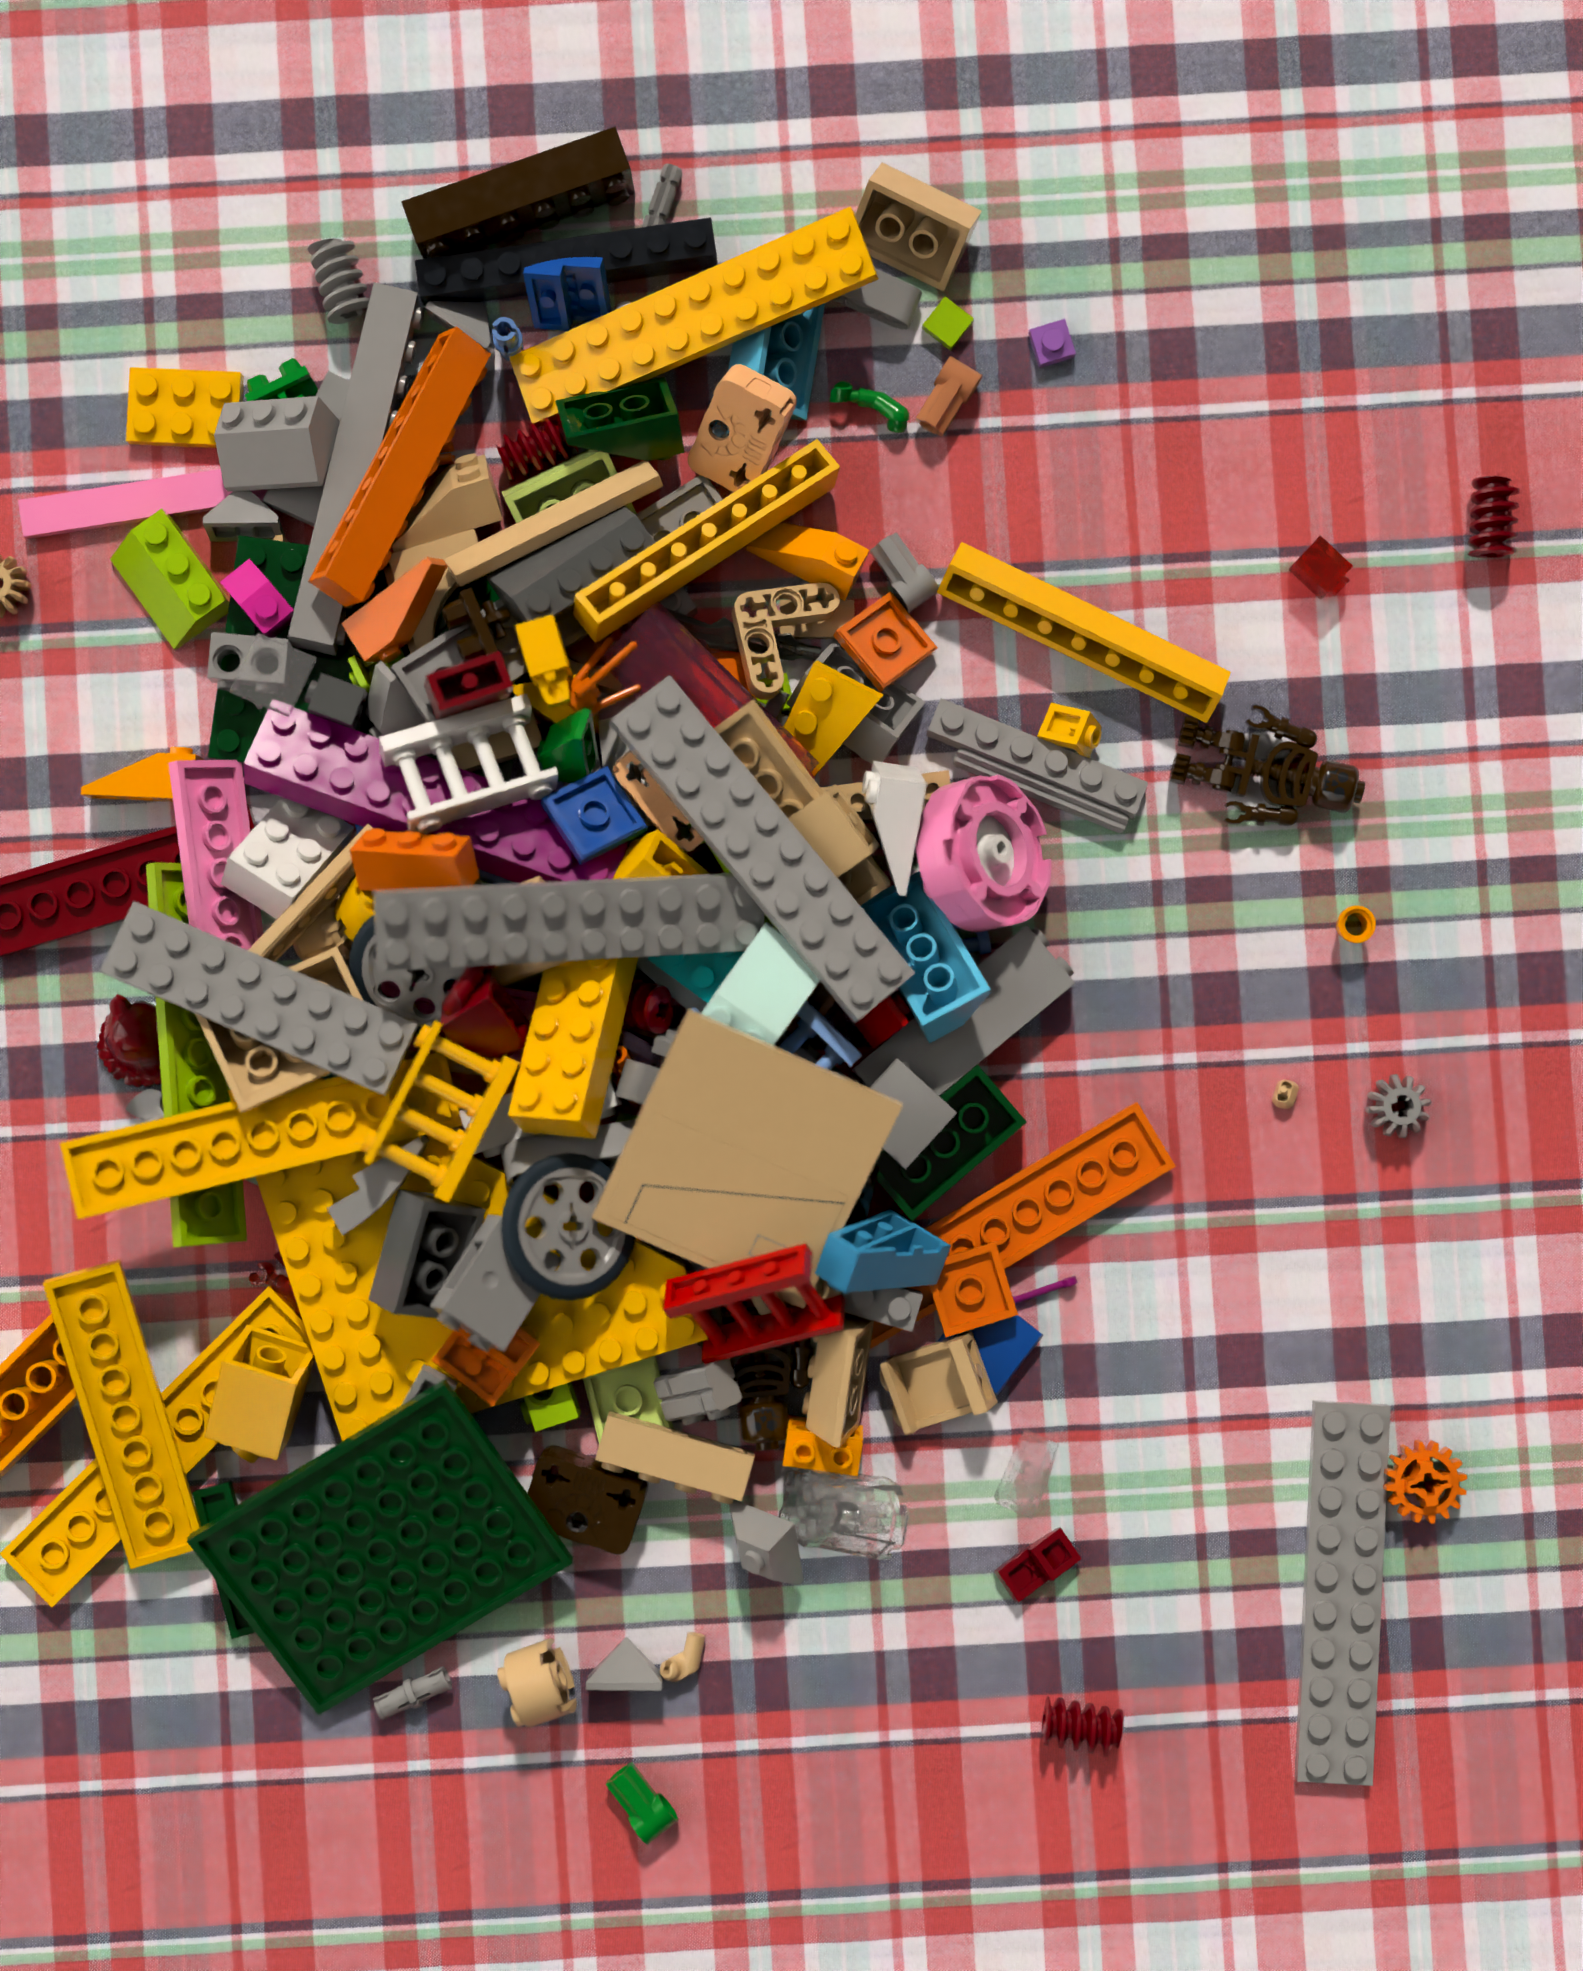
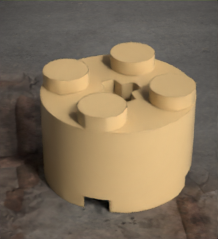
M552 1638L507 1653L504 1659V1667L497 1670L502 1689L509 1691L513 1702L511 1714L518 1727L526 1725L531 1728L573 1713L576 1710L577 1700L576 1698L570 1700L568 1691L575 1688L573 1676L561 1648L553 1649L551 1647L555 1642Z

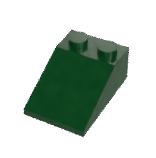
M665 377L642 381L607 392H592L555 400L568 445L645 461L655 459L667 460L674 455L685 453L678 412Z

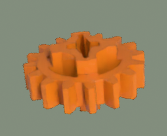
M1419 1439L1414 1440V1449L1412 1450L1402 1444L1400 1448L1403 1455L1400 1458L1392 1454L1389 1456L1390 1460L1394 1463L1393 1469H1384V1473L1391 1477V1481H1388L1383 1487L1387 1491H1393V1494L1388 1497L1387 1501L1391 1505L1400 1504L1397 1512L1403 1517L1411 1511V1520L1419 1523L1424 1515L1429 1523L1434 1524L1436 1520L1435 1514L1437 1513L1448 1519L1449 1512L1447 1508L1451 1505L1459 1509L1461 1505L1455 1498L1457 1495H1466L1467 1493L1465 1489L1459 1486V1482L1468 1479L1467 1475L1456 1470L1463 1464L1462 1461L1458 1458L1449 1460L1453 1451L1446 1446L1439 1451V1443L1432 1440L1429 1441L1427 1448ZM1430 1457L1438 1459L1446 1470H1435ZM1411 1463L1410 1468L1403 1474L1405 1468ZM1424 1474L1433 1478L1425 1483V1489L1417 1485L1418 1482L1424 1481ZM1444 1489H1446L1444 1495L1441 1497V1499L1438 1500L1439 1496L1442 1494ZM1404 1493H1415L1420 1506L1410 1503Z

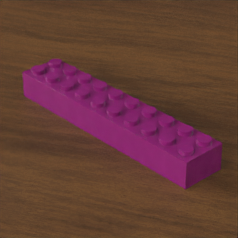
M272 700L243 763L245 784L362 827L369 824L374 829H383L387 832L403 833L409 831L407 812L416 809L400 766L395 764L384 766L380 755L379 738ZM425 755L417 757L414 761L430 804L433 805L453 799L439 760ZM458 768L468 794L490 787L485 777ZM531 797L442 824L438 830L426 833L434 835L451 833L454 836L471 837L478 869L516 883H522L538 876L545 882L613 879L630 844L629 840L580 865L542 807L541 799L533 800Z

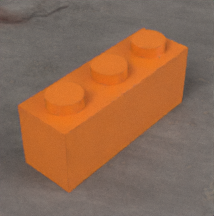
M383 829L366 830L349 850L359 890L376 891L473 886L480 877L471 837L454 836L451 833L434 835L419 834L417 831L402 833L387 832Z

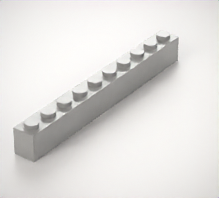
M373 283L288 632V638L293 647L336 656L338 646L346 644L348 634L341 623L345 621L347 609L353 610L355 604L344 607L308 581L398 412L395 410L398 398L404 399L408 376H404L406 363L412 364L414 361L416 342L412 341L414 329H421L425 308L419 305L418 292Z

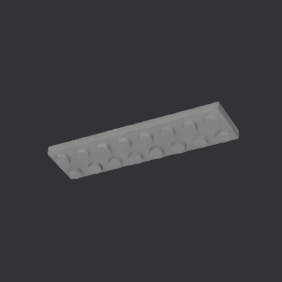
M133 901L100 969V972L385 1097L419 1027L418 1024L135 901Z

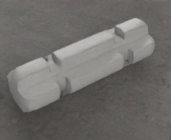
M665 164L659 176L661 182H657L648 208L649 215L645 216L642 227L664 224L665 221L663 220L668 218L676 195L675 187H679L682 178L681 168L672 164Z

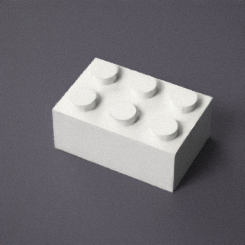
M282 797L228 857L221 884L275 919H278L349 844L354 827L338 817Z

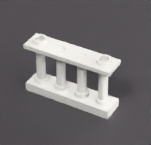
M527 693L379 737L380 755L384 766L393 764L400 766L416 809L407 812L409 831H420L423 834L431 833L441 828L442 824L531 797L533 800L541 799L551 794L553 790H556L558 779L556 767L544 771L540 770L524 729L526 724H529L531 721L532 710ZM502 731L510 733L525 771V777L504 782L488 741L490 735ZM466 742L474 745L490 786L489 788L469 794L451 751L453 746ZM429 753L437 755L453 799L433 805L430 804L414 761L417 757Z

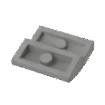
M897 1058L869 1087L902 1102L903 1107L887 1137L883 1149L904 1169L913 1162L957 1114L955 1110Z

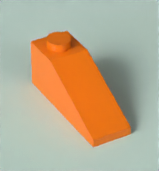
M426 557L341 623L365 662L378 663L382 661L384 664H387L401 654L400 649L410 642L448 567L444 559Z

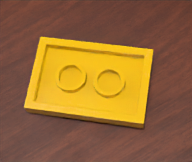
M130 367L126 441L134 445L216 448L214 433L224 403L243 402L244 375L241 372Z

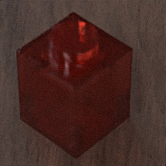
M1320 535L1288 570L1321 600L1328 592L1335 596L1350 581L1345 574L1353 565Z

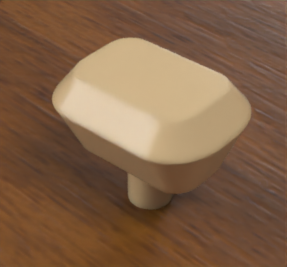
M1280 1080L1272 1097L1273 1104L1283 1109L1291 1108L1294 1105L1299 1090L1298 1085L1290 1080Z

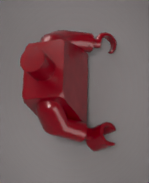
M497 965L467 966L443 1000L440 1021L442 1026L437 1034L483 1058H502L503 1055L510 1057L518 1049L524 1048L532 1017L527 1020L491 973L484 975L483 971L485 968L492 969Z

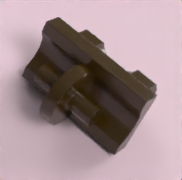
M471 588L461 591L459 600L450 603L442 610L443 617L450 630L468 624L473 634L456 642L463 663L497 652L498 649L489 630L492 629L496 640H500L507 636L502 624L511 619L507 609L496 611L492 600L482 604L486 614L483 617Z

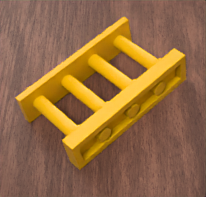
M434 1020L431 1027L425 1024L422 1026L413 1044L419 1047V1050L377 1132L372 1129L369 1130L360 1150L366 1153L363 1161L370 1165L375 1155L378 1154L431 1180L430 1184L436 1187L433 1195L449 1203L519 1062L505 1055L502 1056L500 1062L495 1059L490 1062L437 1035L442 1024ZM432 1049L484 1075L483 1080L489 1083L483 1095L475 1094L473 1097L419 1070L429 1050ZM414 1084L466 1110V1115L470 1116L471 1119L465 1131L459 1128L457 1131H454L402 1105L411 1085ZM396 1119L449 1145L448 1150L452 1151L453 1154L447 1166L441 1163L439 1166H436L384 1140L393 1120Z

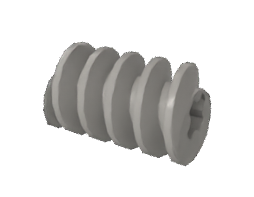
M330 238L312 243L308 246L307 250L312 255L311 265L317 269L314 275L317 282L321 283L319 293L322 297H325L323 307L329 312L327 320L332 324H343L359 318L363 313V309L368 307L370 298H359L358 296L367 291L366 284H355L354 282L363 276L362 270H351L350 268L359 262L358 256L346 254L355 248L354 242Z

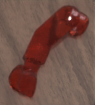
M270 1262L257 1263L258 1268L263 1271V1279L261 1280L256 1272L250 1273V1283L254 1286L270 1285L271 1289L287 1298L295 1313L302 1319L289 1277L283 1274H275V1268Z

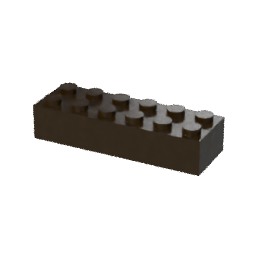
M616 126L409 198L401 201L420 254L423 259L487 250L490 244L502 240L504 242H513L522 238L524 232L536 228L539 230L553 228L559 224V220L570 216L574 218L585 217L591 214L594 208L607 203L610 206L624 203L629 199L630 195L635 194L631 168Z

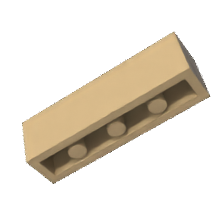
M609 1411L595 1460L601 1461V1467L612 1472L623 1473L624 1468L639 1472L638 1478L644 1481L659 1484L660 1479L675 1482L674 1488L677 1490L696 1494L697 1489L712 1493L711 1499L732 1504L734 1499L743 1500L755 1456L753 1451Z

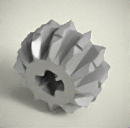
M1392 1074L1389 1077V1085L1384 1080L1376 1081V1086L1381 1092L1380 1094L1377 1092H1368L1367 1097L1376 1101L1375 1106L1366 1107L1365 1111L1366 1113L1378 1114L1372 1120L1371 1125L1379 1127L1384 1124L1383 1135L1391 1136L1396 1130L1399 1138H1406L1408 1128L1415 1133L1421 1130L1416 1119L1428 1121L1430 1118L1429 1114L1421 1111V1106L1431 1105V1100L1419 1098L1426 1088L1424 1085H1418L1412 1089L1414 1078L1411 1076H1406L1401 1082L1397 1074ZM1397 1100L1404 1101L1405 1108L1400 1109L1399 1112L1392 1111L1391 1104L1397 1103Z

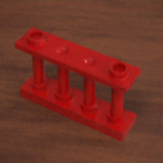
M804 1243L667 1279L663 1311L669 1319L691 1314L708 1337L707 1340H703L701 1358L703 1363L707 1364L843 1330L845 1298L843 1295L822 1299L810 1282L812 1251ZM795 1287L806 1302L804 1309L798 1306L787 1308L776 1292ZM760 1296L771 1313L752 1317L741 1301ZM725 1305L736 1322L718 1326L707 1309Z

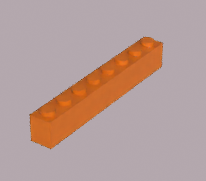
M457 326L439 334L308 581L344 607L363 603L373 593L375 588L373 580L375 576L389 562L392 555L389 550L394 540L399 538L408 525L406 517L410 509L415 507L424 494L422 486L426 478L431 476L439 466L440 459L438 455L440 451L454 437L456 428L453 426L458 417L464 414L470 406L472 398L469 396L474 386L478 385L487 373L485 365L491 353Z

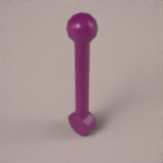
M1071 1276L1015 1297L1013 1296V1300L1016 1306L1017 1303L1075 1285L1078 1282L1076 1276Z

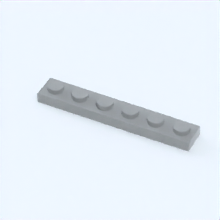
M942 698L926 733V736L958 749L965 748L1128 815L1130 819H1134L1148 785V782Z

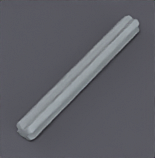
M959 748L953 760L954 766L978 776H1004L1016 783L1025 795L1117 833H1123L1128 824L1129 816L965 748Z

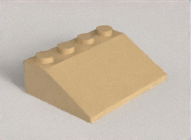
M337 946L289 967V969L362 1000ZM196 1014L241 1113L331 1074L324 1069Z

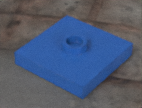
M608 766L541 799L542 807L580 865L626 843L647 830L644 820Z

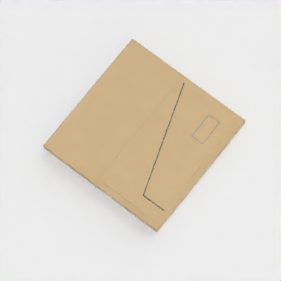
M688 1008L592 1213V1219L706 1268H713L806 1243L812 1251L810 1282L815 1287L819 1276L814 1273L828 1234L844 1227L903 1107L902 1102ZM795 1287L776 1292L781 1300L804 1309L806 1302Z

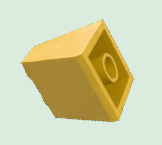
M247 1324L222 1361L205 1437L225 1446H234L252 1452L262 1458L278 1460L289 1441L313 1368L315 1357L311 1345Z

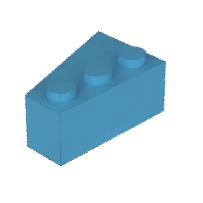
M888 1209L829 1233L814 1274L827 1281V1284L832 1289L844 1293L935 1285L939 1280L951 1245L894 1210Z

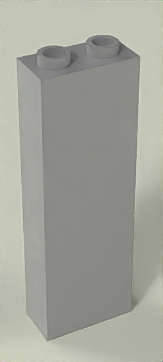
M1026 925L977 965L991 989V994L963 1026L929 1044L916 1019L913 1018L851 1070L863 1085L869 1088L897 1058L940 1096L1074 985L1075 982L1070 977L1074 972L1062 957L1059 956L1057 959L1053 957L1046 948L1050 945L1049 941L1038 928L1035 927L1031 930Z

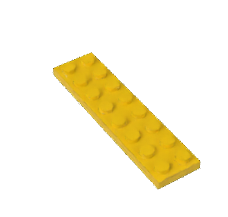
M121 1259L44 1280L43 1287L130 1569L193 1551L187 1543L189 1534L201 1528V1524Z

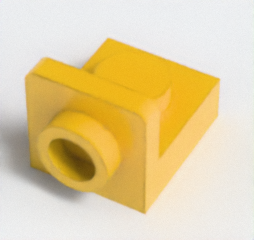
M1051 703L1037 736L1055 745L1074 749L1078 754L1090 758L1093 749L1100 743L1102 727L1090 711Z

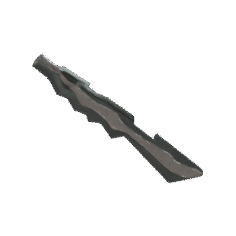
M655 604L619 628L622 631L632 632L631 630L633 629L642 630L647 624H650L648 631L641 635L664 638L685 633L687 637L706 640L709 648L740 653L733 622L725 617L710 625ZM774 631L781 660L793 661L802 658L815 661L820 656L821 647L798 642L790 633L777 634ZM752 638L748 640V647L752 652L765 653L768 650L766 642L762 639Z

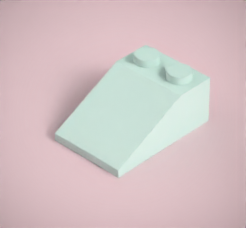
M766 922L701 1014L774 1046L820 980L779 930Z

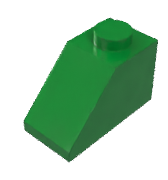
M583 708L551 725L546 740H541L539 743L537 761L542 763L543 771L556 767L558 772L557 781L573 783L594 771L598 751L591 709Z

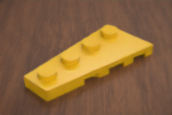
M816 660L808 673L780 735L812 778H814L882 698L883 694Z

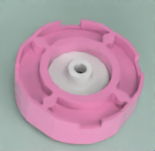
M979 775L947 784L931 794L921 814L916 840V852L925 894L943 911L949 922L966 931L984 932L1027 921L1038 912L1050 885L1051 859L1043 860L1039 836L1047 835L1038 810L1016 783L1001 775L991 777Z

